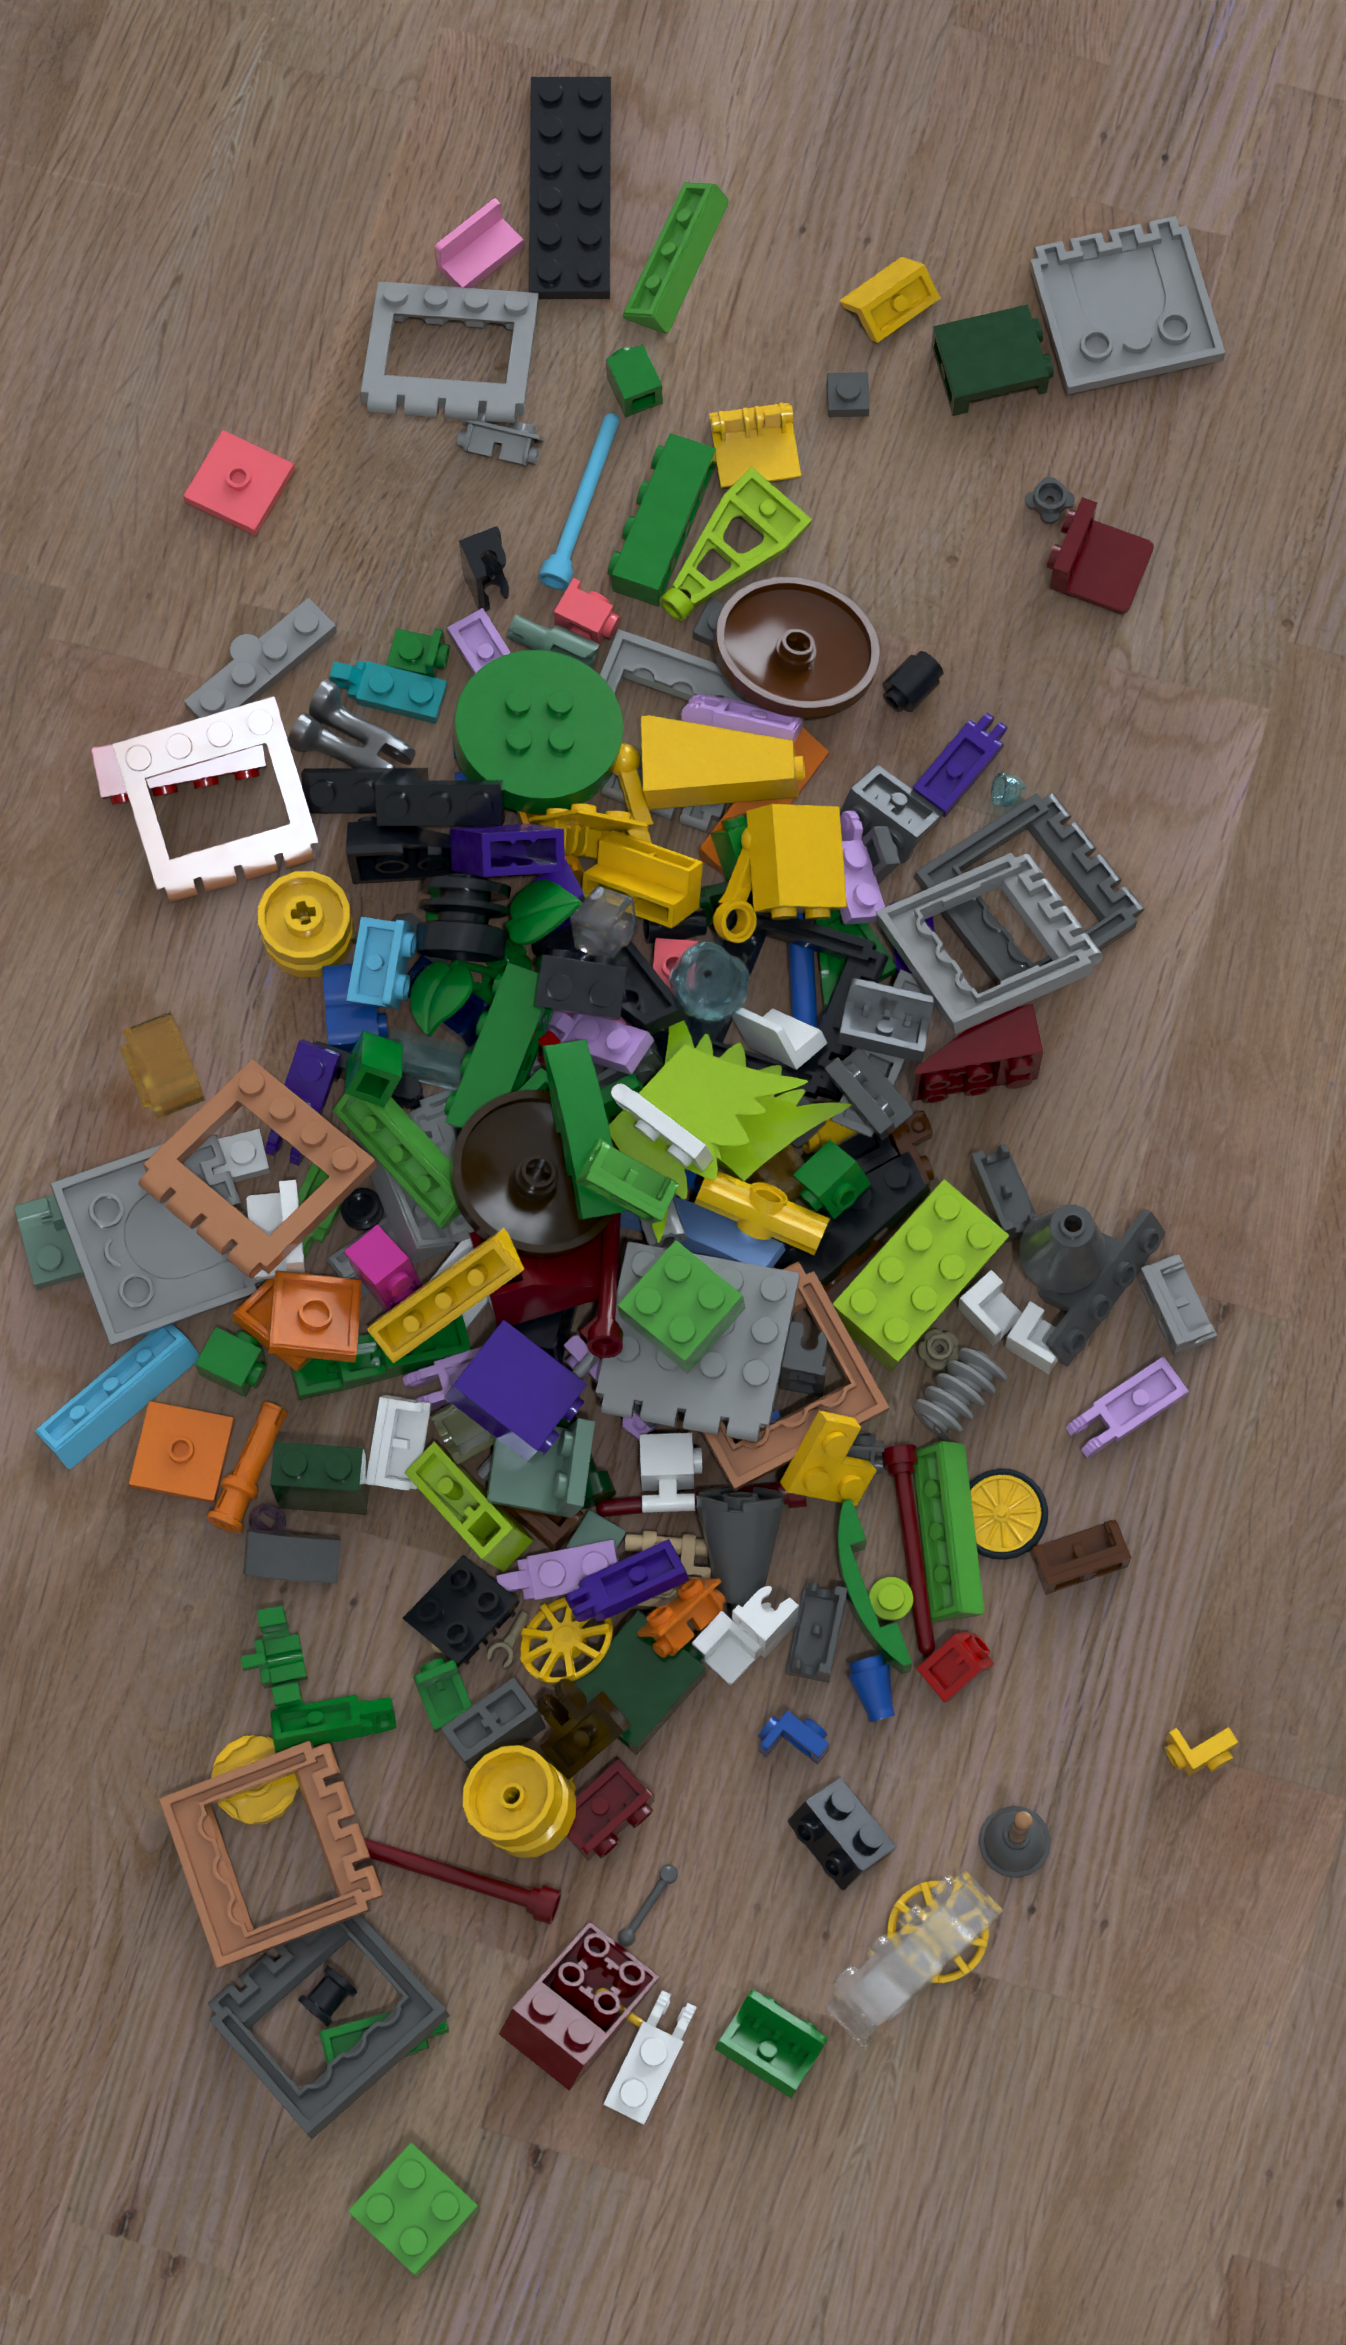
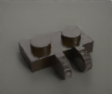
M564 1678L554 1687L555 1697L552 1694H544L537 1702L538 1711H540L541 1715L544 1716V1719L555 1731L540 1747L569 1780L632 1725L604 1691L587 1704L585 1694L581 1689L577 1688L573 1681Z

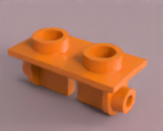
M699 1577L689 1579L688 1582L683 1583L678 1588V1596L669 1604L656 1608L647 1616L646 1620L648 1623L636 1634L638 1637H653L656 1641L652 1645L653 1649L660 1657L674 1656L695 1636L686 1622L690 1620L696 1630H702L723 1611L726 1598L719 1590L714 1589L721 1583V1580L719 1578Z

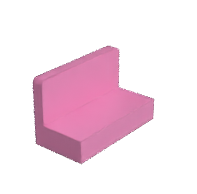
M496 198L492 199L435 245L437 269L455 287L474 288L524 248L522 237L502 218L501 203Z

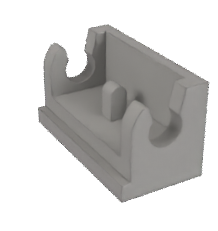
M1180 1255L1171 1256L1140 1269L1137 1280L1173 1356L1217 1338L1218 1335L1207 1317Z

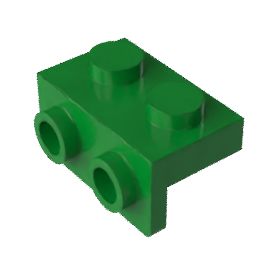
M751 1990L740 2010L719 2039L715 2050L792 2099L816 2062L828 2039L810 2022L800 2020L781 2008L773 1998Z

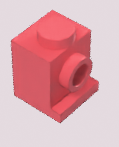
M575 578L572 579L554 610L555 626L560 625L600 644L599 648L606 637L611 639L615 635L621 621V616L614 613V607L606 597L594 591L589 593L582 591L581 581Z

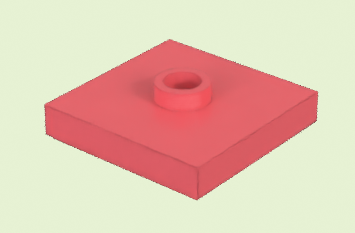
M222 430L184 493V502L256 536L293 475L295 465L286 459Z

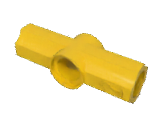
M718 1171L715 1180L704 1178L694 1203L736 1221L737 1227L750 1237L760 1240H769L773 1237L812 1255H815L830 1218L788 1201L787 1195L773 1185L762 1182L751 1185Z

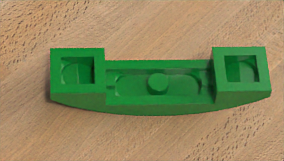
M852 1499L842 1504L837 1537V1557L842 1587L848 1588L846 1600L858 1626L869 1643L879 1655L883 1654L884 1660L888 1664L890 1663V1666L901 1674H905L911 1671L912 1661L898 1623L895 1622L880 1627L853 1553L865 1549L866 1537Z

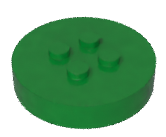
M546 650L518 651L489 662L478 670L464 687L455 715L453 732L454 750L458 763L468 780H503L504 807L531 814H546V810L549 808L569 810L572 804H583L590 800L611 778L621 748L623 718L620 705L612 689L588 665L558 652Z

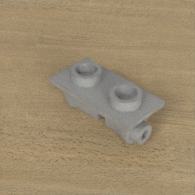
M480 412L478 421L460 419V421L468 423L467 431L460 430L457 437V446L463 447L464 452H473L492 457L495 443L497 442L502 444L499 459L522 464L523 466H528L529 463H537L540 449L533 447L535 439L544 441L545 437L535 434L536 426L515 421V423L511 424V428L495 425L496 422L486 421V414Z

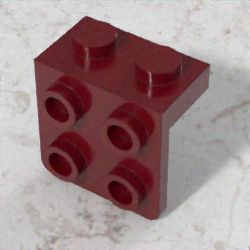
M1082 497L1077 510L1069 509L1065 517L1061 532L1067 535L1062 546L1055 544L1047 563V568L1052 569L1050 589L1119 614H1125L1130 610L1153 553L1154 545L1148 539L1095 521L1098 502Z

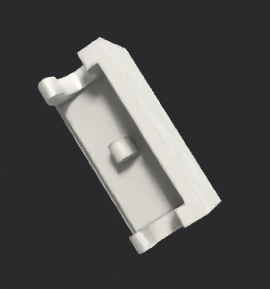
M391 1395L379 1397L366 1484L400 1490L418 1489L404 1472L424 1452L432 1406L431 1402Z
M771 1586L759 1589L743 1607L738 1605L732 1611V1620L761 1646V1656L763 1658L780 1643L798 1622L799 1605L790 1597L780 1603L776 1611L771 1608V1603L769 1602L761 1604L764 1598L769 1597L772 1591Z

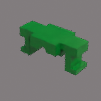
M283 1605L256 1611L263 1639L254 1640L255 1654L240 1657L243 1671L259 1668L264 1688L273 1687L271 1689L277 1709L304 1704L299 1681L307 1680L308 1677L299 1634L290 1635Z

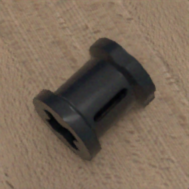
M327 1965L323 1970L324 1977L307 1996L301 1995L298 2001L328 2027L332 2023L331 2016L348 1996L354 1997L358 1992Z

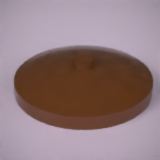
M773 577L759 580L743 587L732 595L722 608L714 632L713 646L716 661L731 686L757 706L789 717L819 718L848 709L868 691L879 663L880 648L877 634L862 609L836 589L804 578Z

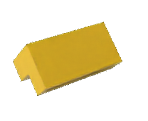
M612 830L599 839L597 864L583 873L582 891L588 899L672 929L699 909L703 862Z

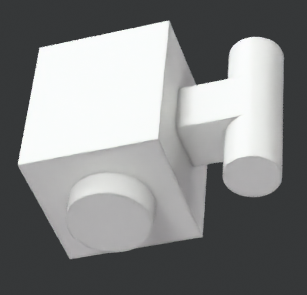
M692 1433L640 1435L642 1491L659 1490V1495H642V1513L695 1511L694 1493L677 1494V1490L694 1489V1474H702V1448H693Z

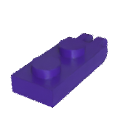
M988 712L977 724L969 720L913 786L912 790L944 812V817L949 814L1004 747V743L1000 739L1008 727L1000 722L991 733L987 732L986 730L995 718Z
M668 1539L583 1578L578 1583L579 1588L570 1592L565 1600L569 1608L573 1609L572 1614L576 1621L583 1622L592 1617L597 1621H603L689 1581V1578L672 1543Z

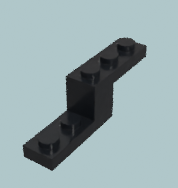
M304 768L301 772L302 789L310 813H376L377 826H503L505 822L503 780L429 781L428 768Z

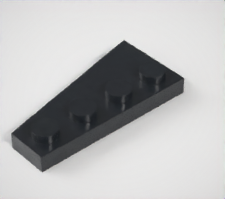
M907 1151L866 1174L871 1185L837 1218L833 1219L822 1209L817 1212L830 1218L815 1255L775 1239L784 1244L785 1252L774 1267L782 1270L799 1262L806 1275L814 1271L822 1285L825 1284L827 1286L839 1275V1269L856 1254L858 1256L863 1254L872 1245L870 1243L871 1240L885 1228L890 1229L931 1192L910 1152Z

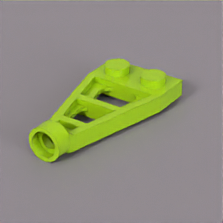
M750 467L723 495L672 587L659 598L661 606L672 618L683 622L695 608L709 600V598L716 596L784 554L811 526L812 519L754 468ZM736 517H742L764 537L761 544L746 553H737L723 539L729 524ZM714 549L731 564V567L717 579L709 581L697 570V567L705 555ZM681 590L687 591L690 594L691 599H689Z

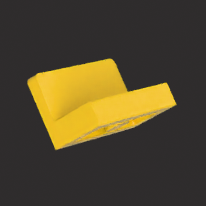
M901 257L843 297L840 303L844 309L857 313L869 339L878 343L941 299L925 264Z

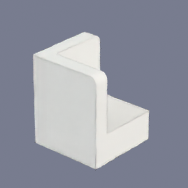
M990 1270L960 1297L958 1310L994 1346L1012 1330L1022 1312L1001 1292L1003 1281Z
M1030 1301L1008 1334L1005 1348L1045 1373L1050 1374L1058 1360L1047 1346L1046 1341L1056 1327L1043 1320L1045 1310Z
M723 1611L692 1642V1646L705 1658L703 1662L728 1685H733L761 1655V1646Z

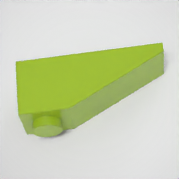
M435 1441L404 1472L480 1558L501 1571L505 1572L534 1541L502 1505L487 1501V1491L460 1464L456 1465L453 1458Z

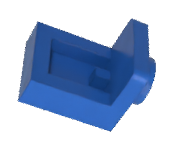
M788 1710L780 1720L773 1716L758 1735L763 1740L760 1744L759 1752L765 1757L784 1738L817 1765L829 1751V1742L824 1739L827 1733L818 1724L809 1718L802 1722Z

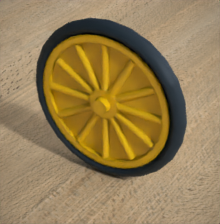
M995 1469L986 1471L969 1482L978 1554L991 1559L1007 1560L1017 1558L1029 1552L1032 1547L1038 1544L1044 1535L1048 1523V1506L1041 1488L1033 1479L1012 1469Z

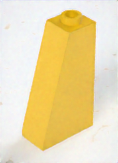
M650 715L641 716L643 793L649 810L799 797L798 781H805L806 779L804 756H796L793 740Z

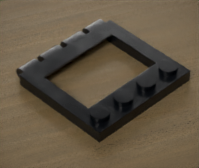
M735 909L728 914L726 919L729 931L737 924L738 916ZM756 912L757 923L755 930L746 941L734 943L723 940L719 935L716 938L685 1014L684 1021L691 1035L694 1048L697 1047L705 1034H708L710 1037L713 1056L720 1058L732 1047L723 1043L733 1020L729 1010L733 1006L739 1005L766 936L844 959L845 962L818 1027L822 1031L827 1044L807 1060L802 1068L799 1067L797 1070L783 1064L781 1061L744 1050L746 1067L761 1070L769 1066L780 1065L782 1067V1076L807 1080L808 1083L792 1089H804L806 1091L804 1096L817 1100L819 1092L835 1095L837 1087L827 1076L824 1068L833 1061V1058L838 1057L843 1061L851 1054L853 1049L851 1046L837 1043L844 1004L851 981L857 978L879 983L889 957L882 952L876 951L877 948L874 941L799 918L774 920L770 912Z

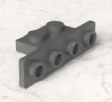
M1144 1209L1121 1241L1102 1233L1106 1245L1105 1263L1099 1276L1087 1288L1073 1294H1062L1043 1289L1039 1291V1295L1045 1303L1066 1312V1315L1046 1341L1047 1346L1056 1356L1059 1363L1069 1366L1076 1355L1084 1349L1087 1340L1101 1321L1109 1315L1112 1306L1126 1287L1132 1284L1143 1264L1158 1249L1161 1240L1165 1236V1231L1152 1212Z

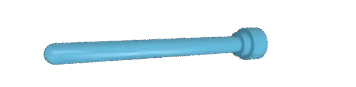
M608 413L603 419L555 554H551L549 559L543 561L539 571L538 580L549 588L567 590L571 583L574 570L572 569L573 563L570 558L619 425V417L614 413Z

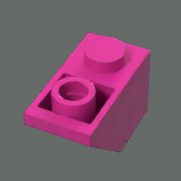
M378 1224L344 1251L353 1271L362 1280L385 1313L422 1287L409 1257Z

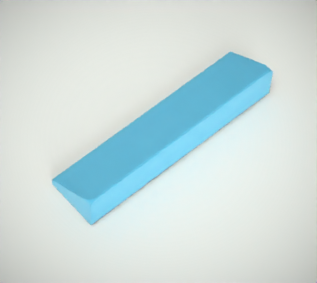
M174 1325L151 1332L39 1426L35 1433L66 1468L71 1469L145 1407L149 1401H152L193 1366L200 1354L189 1339Z

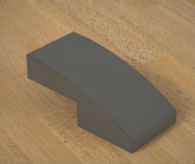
M247 1530L243 1573L249 1576L271 1579L337 1583L341 1540L337 1536L293 1535L290 1531Z

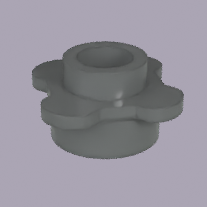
M1045 477L1036 486L1035 492H1029L1026 495L1025 504L1028 508L1037 510L1042 515L1044 522L1051 524L1058 521L1059 514L1065 508H1071L1074 505L1075 498L1071 492H1067L1065 486L1053 477ZM1048 497H1051L1054 501L1052 503H1048L1046 499Z

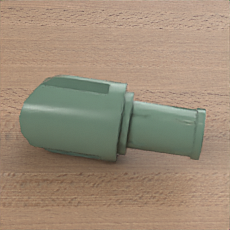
M519 614L513 618L508 628L510 632L507 633L508 639L519 644L521 643L532 650H546L568 655L583 662L590 668L594 665L600 645L560 625L548 629Z

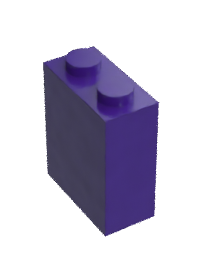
M531 823L450 828L452 871L481 877L565 872L564 829Z
M503 1320L444 1398L528 1462L537 1451L542 1455L547 1453L560 1436L554 1430L560 1420L564 1418L570 1422L585 1401L579 1395L587 1386V1383Z

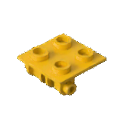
M781 402L775 405L754 406L752 408L744 407L738 410L709 413L721 489L732 487L750 467L754 468L769 482L802 477L793 428L794 415L792 405Z
M572 804L571 810L549 808L546 810V815L529 818L531 823L564 829V849L566 855L572 854L576 857L598 861L599 839L612 830L620 832L647 827L646 822L630 819L631 814L628 812L606 811L605 814L597 813V807L590 804Z

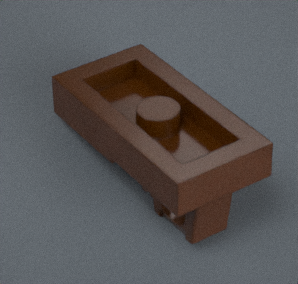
M918 1111L914 1112L913 1116L887 1136L892 1147L895 1148L898 1156L907 1151L910 1152L930 1188V1181L934 1180V1173L927 1156L920 1157L916 1146L931 1139L933 1131L926 1113Z

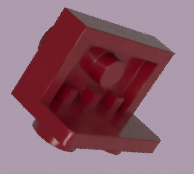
M618 1759L576 1797V1817L566 1837L587 1861L596 1854L601 1859L618 1845L620 1839L617 1835L629 1824L636 1828L652 1814L654 1810L650 1805L654 1802V1794L648 1788L645 1789Z

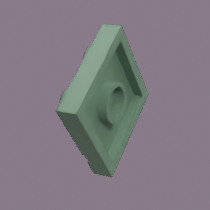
M54 1195L15 1205L14 1208L36 1290L84 1277Z

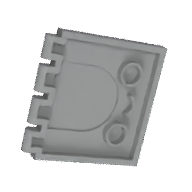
M1175 216L1147 222L1148 234L1145 235L1141 224H1135L1108 230V243L1104 242L1103 235L1099 232L1069 239L1070 251L1067 252L1062 241L1034 247L1035 259L1030 261V270L1067 395L1224 360V346L1187 225L1179 227Z
M210 1136L183 1165L232 1206L236 1207L242 1202L230 1171L217 1175L213 1174V1169L224 1166L227 1163L217 1136ZM163 1144L50 1184L110 1347L248 1298L257 1290L256 1285L268 1280H256L254 1277H247L227 1260L231 1250L225 1255H221L197 1235L196 1231L204 1220L196 1228L190 1229L166 1208L168 1200L161 1204L138 1185L140 1178L146 1173L143 1164ZM241 1211V1213L244 1216H246L245 1211Z
M628 1242L617 1290L615 1321L618 1322L623 1330V1349L615 1357L602 1359L595 1392L597 1397L603 1398L601 1413L632 1419L635 1404L642 1405L641 1421L675 1427L678 1412L685 1413L683 1429L718 1435L721 1421L725 1420L729 1421L726 1437L757 1442L760 1428H770L800 1281V1273L694 1254L743 1295L745 1309L687 1374L620 1316L617 1305L667 1250V1248Z

